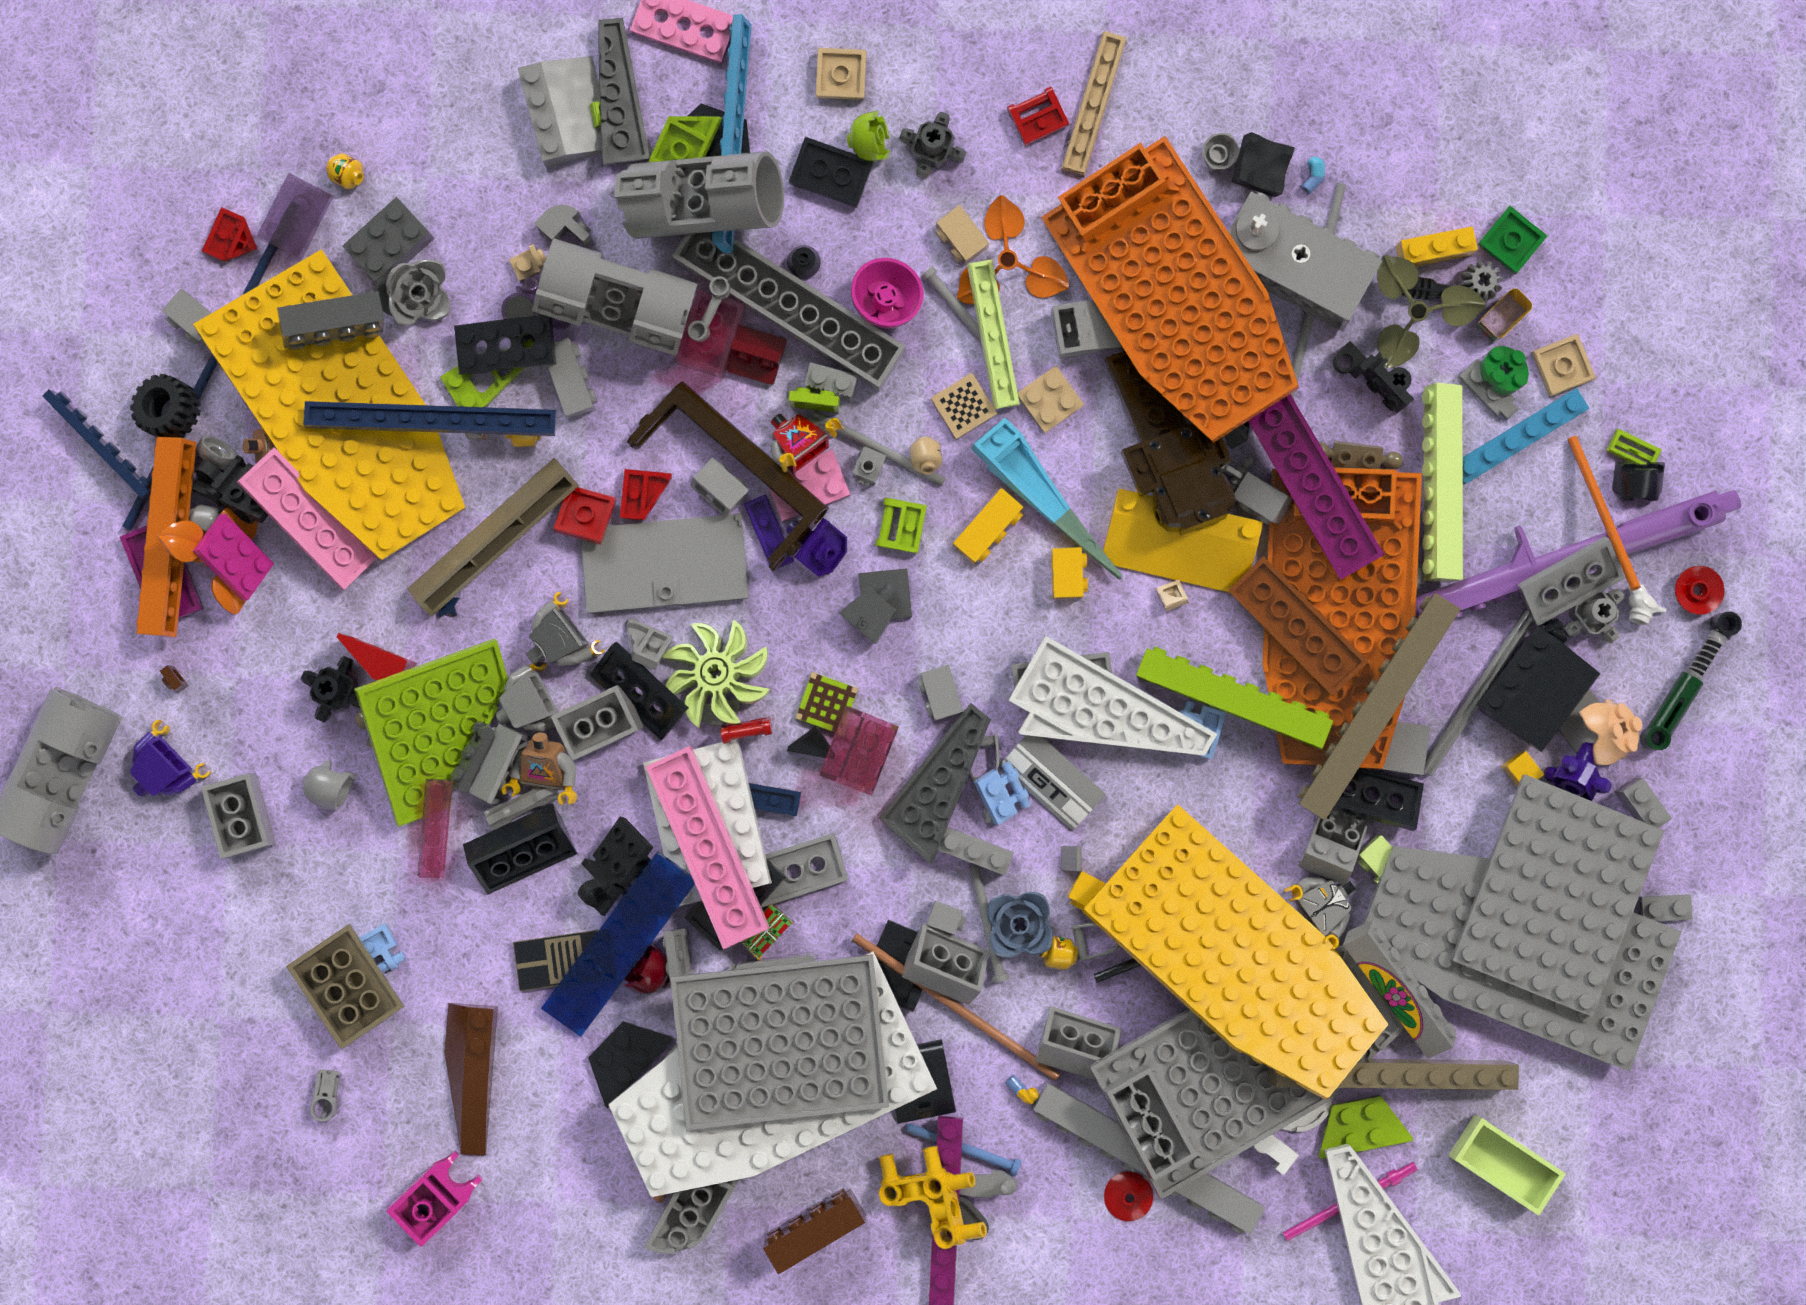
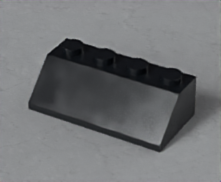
M550 804L463 844L467 864L487 895L577 854L563 819L554 804Z

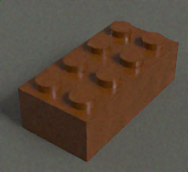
M842 1188L831 1195L832 1199L824 1204L823 1201H820L810 1208L809 1214L804 1217L798 1214L788 1221L789 1225L781 1230L779 1226L767 1233L768 1237L765 1239L763 1250L778 1275L865 1223L866 1213L852 1189L845 1191Z

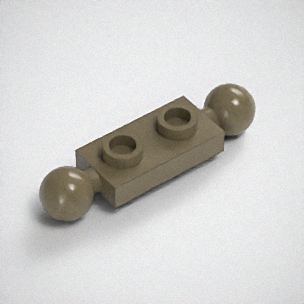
M1334 440L1333 448H1329L1326 443L1319 442L1327 457L1331 458L1330 462L1333 467L1380 469V466L1384 465L1386 469L1398 470L1403 464V458L1398 452L1391 451L1383 455L1384 449L1382 446Z

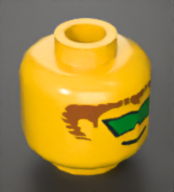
M344 153L337 154L329 159L326 171L331 182L347 190L353 189L362 183L364 173L363 165L360 161Z
M1053 936L1050 949L1039 954V956L1043 958L1046 967L1067 970L1076 963L1078 949L1077 946H1074L1071 939Z

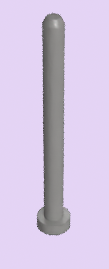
M934 266L929 268L920 278L924 282L927 280L981 342L978 323L936 276L937 270Z
M978 865L970 866V873L995 976H992V982L997 983L1009 980V974L1004 973L1001 957L994 953L990 944L992 925L987 916L988 902L980 868Z

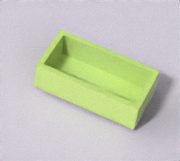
M1474 1114L1448 1155L1538 1216L1566 1175V1173L1476 1114Z

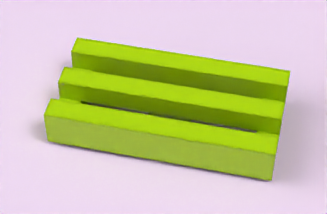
M1620 429L1615 430L1614 436L1611 438L1610 444L1606 449V452L1627 462L1641 465L1647 463L1616 449L1615 445L1649 462H1656L1662 449ZM1619 437L1653 452V456L1619 441Z

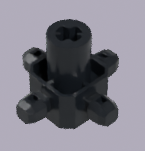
M343 656L340 658L337 664L339 666L338 669L326 667L321 669L319 673L310 670L303 672L300 680L312 687L310 690L312 700L321 704L315 712L316 720L323 723L327 722L332 715L331 709L343 711L348 709L350 704L360 708L355 688L359 687L355 677L348 675L349 671L352 672L354 660L349 657Z

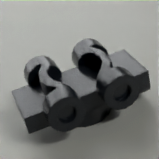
M1552 618L1543 623L1546 632L1560 640L1563 644L1567 641L1564 633L1566 628L1558 618Z

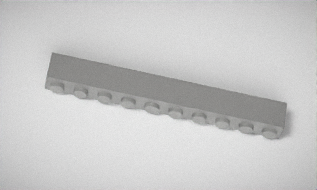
M1046 1081L1039 1094V1098L1032 1106L1033 1110L1036 1111V1117L1047 1123L1049 1119L1058 1124L1056 1128L1068 1135L1071 1132L1080 1136L1078 1140L1088 1147L1094 1144L1101 1148L1100 1153L1111 1160L1115 1156L1123 1161L1121 1164L1123 1167L1132 1172L1136 1169L1143 1172V1178L1150 1182L1118 1121ZM1209 1173L1200 1176L1171 1193L1176 1197L1181 1194L1188 1198L1186 1202L1196 1209H1200L1202 1206L1209 1210L1208 1215L1219 1222L1222 1219L1230 1222L1229 1227L1240 1234H1243L1244 1231L1252 1234L1265 1210L1261 1203Z

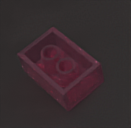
M697 290L675 361L680 366L724 379L732 355L731 345L733 339H737L746 308L744 304L729 299L722 300L708 327L710 330L709 338L702 342H696L689 336L688 327L694 321H701L713 294Z
M846 706L819 775L872 796L899 726Z

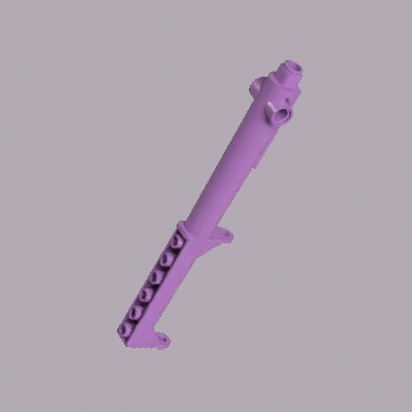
M1715 490L1617 525L1616 529L1626 553L1630 554L1722 523L1726 520V513L1741 508V500L1735 490L1720 495ZM1520 525L1514 527L1518 546L1510 563L1417 596L1415 618H1418L1422 612L1419 606L1426 595L1431 597L1434 593L1461 608L1456 617L1462 616V610L1471 608L1472 612L1485 608V602L1494 600L1495 604L1510 599L1508 594L1518 592L1520 596L1522 594L1517 584L1604 536L1609 539L1607 532L1535 558L1523 528Z

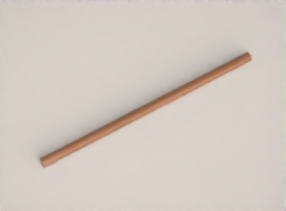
M858 933L855 934L852 942L868 953L873 951L878 960L902 976L904 970L902 963ZM912 982L1052 1080L1056 1081L1059 1077L1060 1072L1051 1066L1036 1062L1034 1054L954 999Z

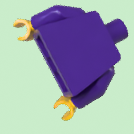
M155 720L152 724V732H147L133 748V766L130 769V774L138 781L133 787L134 792L142 797L147 793L152 796L160 793L165 796L181 793L197 782L196 779L207 778L211 775V771L205 775L199 773V769L206 765L205 763L198 764L195 772L190 773L192 768L161 737L167 735L170 731V726L168 725L163 730L158 731V726L163 722L162 720Z

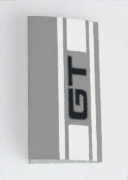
M1025 735L999 765L1001 766L1003 763L1010 761L1013 768L1017 769L1020 775L1018 779L1021 785L1072 831L1106 795L1043 737Z

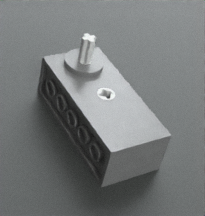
M1250 192L1228 232L1266 290L1335 328L1344 331L1382 260L1379 259L1375 252L1370 250L1363 251L1356 247L1357 244L1354 241L1335 236V232L1327 227L1320 228L1314 225L1310 218L1304 215L1299 217L1291 213L1289 207L1270 202L1269 197L1265 194Z

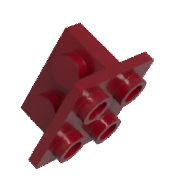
M740 326L737 339H733L731 345L732 355L727 371L758 382L774 385L787 339L746 326Z

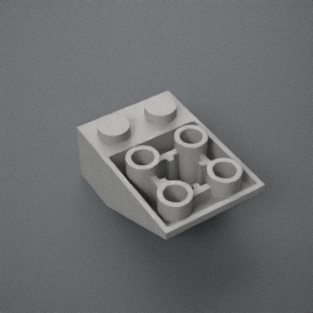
M1094 301L1052 306L1051 317L1059 359L1123 348Z
M1331 810L1326 820L1317 816L1298 867L1345 885L1354 870L1370 819L1336 810Z

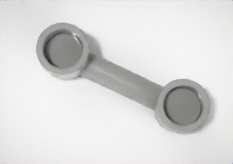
M717 276L710 282L709 288L713 296L701 321H694L688 327L689 336L696 342H702L709 338L710 330L708 327L721 301L730 294V284L722 276Z

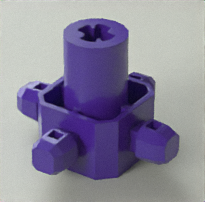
M1584 742L1575 757L1565 755L1558 767H1547L1543 772L1545 774L1544 778L1554 783L1555 787L1590 801L1594 799L1596 793H1609L1612 788L1611 782L1600 776L1597 770L1599 765L1594 764V744L1590 742Z

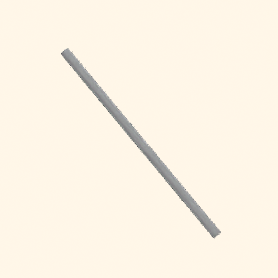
M1336 183L1326 227L1334 232L1346 185L1343 183ZM1307 312L1304 314L1292 363L1297 382L1314 318L1313 315ZM1294 391L1293 393H1291V396L1293 397V399H1294V396H1295V391Z

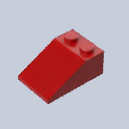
M342 633L337 634V639L374 680H380L411 669L417 664L414 661Z

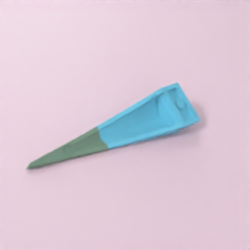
M1006 418L1001 420L973 444L971 449L988 465L987 469L1074 543L1082 547L1088 555L1119 580L1122 578L1120 571L1095 542L1057 490L1022 433Z

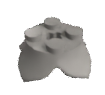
M423 259L410 264L401 263L390 271L386 282V293L389 296L390 312L399 325H412L418 318L429 321L439 320L450 314V300L448 294L442 288V283L446 279V271L442 262ZM413 287H416V289H418V293L416 295L411 292Z

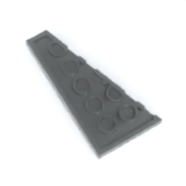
M972 703L967 706L879 816L882 822L931 864H933L991 721L986 714Z

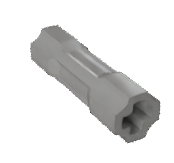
M535 786L529 792L507 803L498 804L484 811L485 818L491 829L495 830L511 823L514 818L536 807L545 806L557 800L559 792L557 789Z

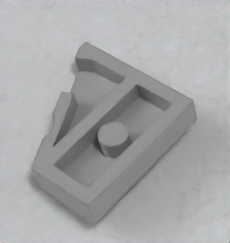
M630 618L627 624V633L632 660L655 670L671 645L673 636Z

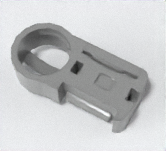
M320 1069L317 1072L313 1101L310 1106V1113L317 1121H329L337 1113L338 1098L335 1096H337L340 1079L338 1075H342L340 1071ZM324 1099L323 1112L320 1118L315 1112V1107L320 1100ZM329 1102H330L331 1105H332V1112H331V1114L327 1117L328 1107H329Z

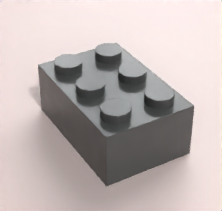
M395 197L342 247L377 282L386 271L401 263H408L435 238L408 208Z

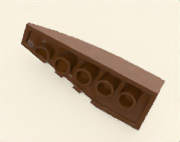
M448 1003L444 1054L461 1154L486 1156L498 1006Z

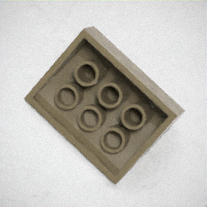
M351 924L346 925L286 966L340 1049L349 1046L405 1007Z

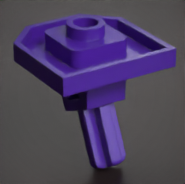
M822 518L813 531L811 530L801 542L803 546L794 558L818 577L832 573L847 553L848 537L828 520ZM796 521L789 523L786 532L790 534L798 523Z

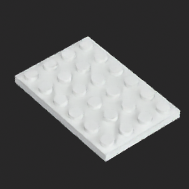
M734 739L731 740V743L723 744V742L694 749V753L752 887L771 884L772 881L766 862L739 740ZM659 758L644 762L643 766L675 906L680 907L702 901L645 767L662 759Z

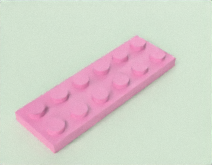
M275 447L272 448L237 483L341 590H345L377 557L304 491L297 480L300 473Z

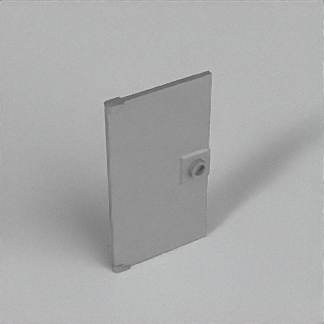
M741 513L731 514L727 518L720 515L612 525L607 527L601 545L581 539L587 614L749 599L742 526L743 518Z

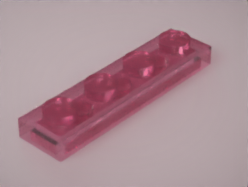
M426 779L417 873V876L420 878H444L453 781L450 779Z

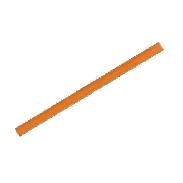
M1572 436L1568 438L1569 445L1631 591L1641 588L1583 449L1577 436Z

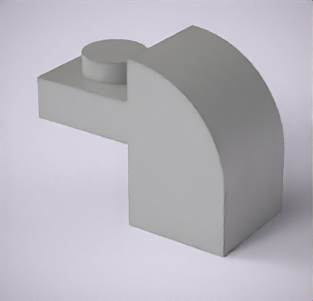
M556 205L549 208L534 223L537 229L550 241H553L554 238L560 240L567 231L572 233L585 246L593 240L589 234L591 231L589 227L581 220L577 223L581 217L579 211L568 205Z

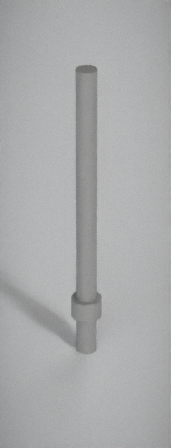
M817 410L812 417L813 419L826 422L832 419ZM839 420L843 430L838 429L836 433H840L863 446L887 455V458L942 487L946 479L936 472L926 475L915 471L911 466V459L843 425V421Z

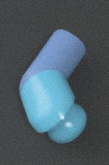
M1315 156L1311 157L1307 163L1309 169H1311V177L1301 186L1308 194H1311L1325 179V163L1321 158Z

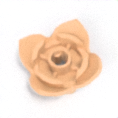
M1606 699L1604 703L1590 704L1579 712L1585 726L1598 735V739L1593 745L1594 764L1610 765L1619 759H1626L1628 753L1637 750L1642 721L1639 717H1635L1624 703L1616 704L1612 700Z

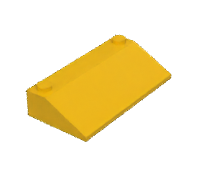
M1120 488L1117 490L1103 552L1115 566L1168 579H1179L1181 582L1230 593L1228 590L1252 568L1263 522L1228 514L1226 519L1180 536L1179 532H1167L1162 526H1159L1154 515L1153 496H1139L1137 492Z

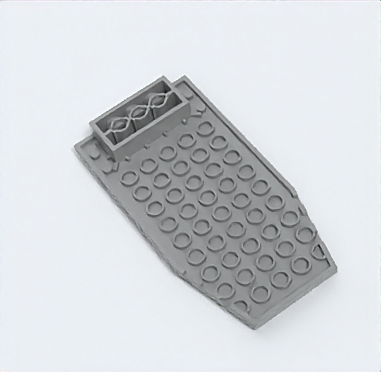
M1392 846L1363 924L1373 920L1376 926L1383 930L1387 941L1398 950L1400 958L1406 966L1412 969L1414 977L1420 984L1442 999L1624 1070H1631L1682 931L1633 913L1594 1015L1591 1017L1450 960L1490 858Z
M1341 944L1335 950L1388 1023V1026L1361 1058L1372 1059L1380 1050H1383L1405 1027L1343 944ZM1189 1008L1088 1066L1160 1199L1165 1198L1329 1102L1341 1089L1336 1088L1331 1096L1325 1100L1303 1087H1276L1268 1083V1066L1265 1064L1261 1065L1245 1053L1234 1050Z

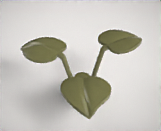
M1384 255L1381 258L1382 263L1377 270V282L1381 292L1390 299H1396L1404 293L1411 303L1408 307V314L1411 320L1404 329L1400 325L1393 324L1385 327L1379 334L1378 350L1382 354L1381 356L1388 360L1384 367L1392 368L1399 366L1416 354L1420 339L1416 333L1409 331L1415 321H1423L1427 318L1429 312L1443 308L1442 317L1446 323L1451 326H1464L1471 322L1486 307L1485 301L1474 290L1461 285L1450 286L1443 290L1441 294L1443 304L1428 307L1421 300L1414 301L1408 290L1415 287L1418 282L1419 274L1416 266L1405 258Z

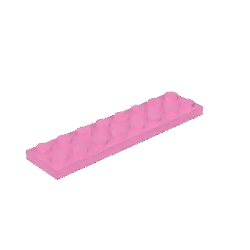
M688 746L645 766L722 948L727 949L770 929L692 746Z

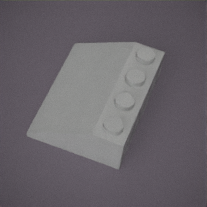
M592 57L542 61L517 68L545 167L549 168L600 154V128L594 127L590 108L592 102H600L599 83Z

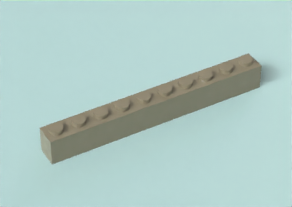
M1436 593L1432 594L1431 597L1426 595L1419 606L1422 612L1418 618L1413 616L1405 628L1409 632L1404 640L1399 637L1392 650L1395 654L1391 660L1386 658L1378 671L1382 674L1377 682L1372 679L1366 688L1365 693L1368 696L1364 702L1358 701L1351 713L1355 716L1350 724L1345 721L1339 730L1338 735L1341 738L1336 745L1334 743L1330 744L1324 754L1328 758L1323 765L1318 763L1312 772L1311 777L1314 778L1309 787L1304 785L1297 797L1301 800L1298 804L1321 819L1326 820L1461 610V608Z
M1360 1059L1337 1088L1518 1090L1519 1065L1503 1060ZM1268 1067V1083L1276 1087H1301L1292 1079L1286 1076L1283 1077L1276 1073L1274 1069Z

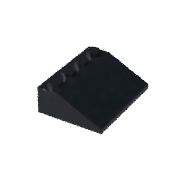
M1537 626L1479 702V711L1542 753L1601 673L1560 640Z

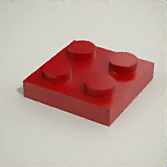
M577 487L564 498L553 528L554 532L601 545L616 504V497Z

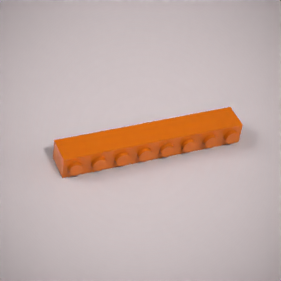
M156 437L136 634L177 638L184 562H180L170 555L164 544L157 538V534L173 523L189 520L196 452L195 441L184 438Z

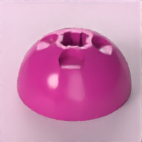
M878 258L865 263L856 272L852 281L851 297L857 313L866 322L879 328L890 329L902 326L915 317L921 308L924 291L919 276L910 266L896 259Z

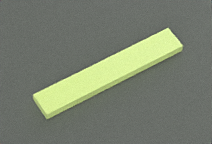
M993 260L969 263L967 268L994 409L1020 405Z

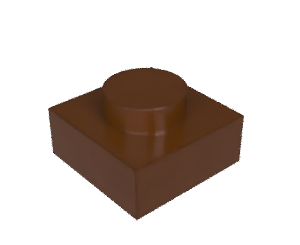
M167 665L160 670V673L163 675L162 682L169 690L182 691L189 686L175 666Z

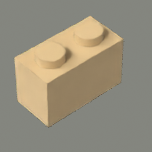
M960 205L936 222V228L938 229L935 231L936 235L943 243L948 242L952 248L950 252L958 263L962 261L966 266L989 248L987 239Z

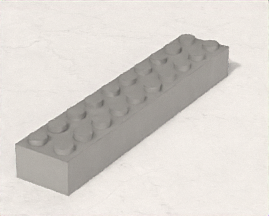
M712 232L686 234L672 255L674 263L709 285L711 280L717 276L726 278L731 287L728 297L845 371L858 375V379L879 392L906 351V346L735 238L733 253H723L714 245Z

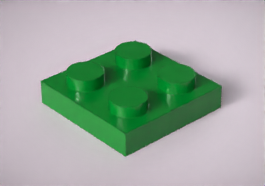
M1508 206L1477 245L1516 275L1547 238V235L1513 207Z

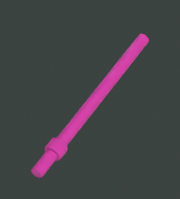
M1411 1162L1397 1171L1395 1169L1386 1173V1177L1377 1182L1382 1189L1391 1185L1394 1187L1402 1183V1179L1415 1173L1418 1169L1415 1163ZM1337 1203L1282 1232L1286 1240L1289 1241L1339 1214Z

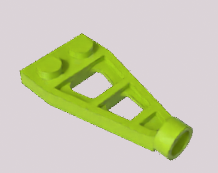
M530 338L523 344L525 348H531L534 342ZM458 366L443 374L440 378L457 406L487 407L525 368L513 369L503 377L497 371L491 372L494 376V382L485 392H479L471 380L472 374L460 375Z

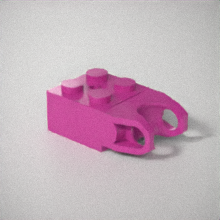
M456 1150L448 1157L434 1162L386 1210L420 1247L468 1202L473 1189L483 1179L479 1174L466 1183H456L450 1178L449 1168L459 1155ZM419 1205H427L428 1213H426L425 1211H423V1213H420L418 1211L420 1207Z

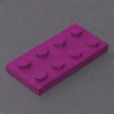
M147 525L120 536L140 589ZM185 562L178 620L204 609Z

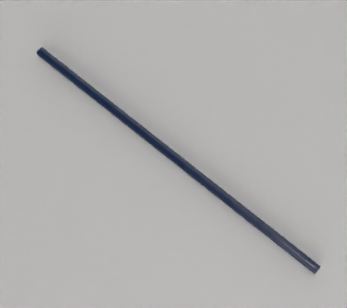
M289 203L243 294L259 285L299 208L295 203ZM212 354L193 388L198 394L196 398L198 400L218 364ZM153 467L147 477L151 483ZM139 495L137 496L122 527L132 530L147 500L142 499Z

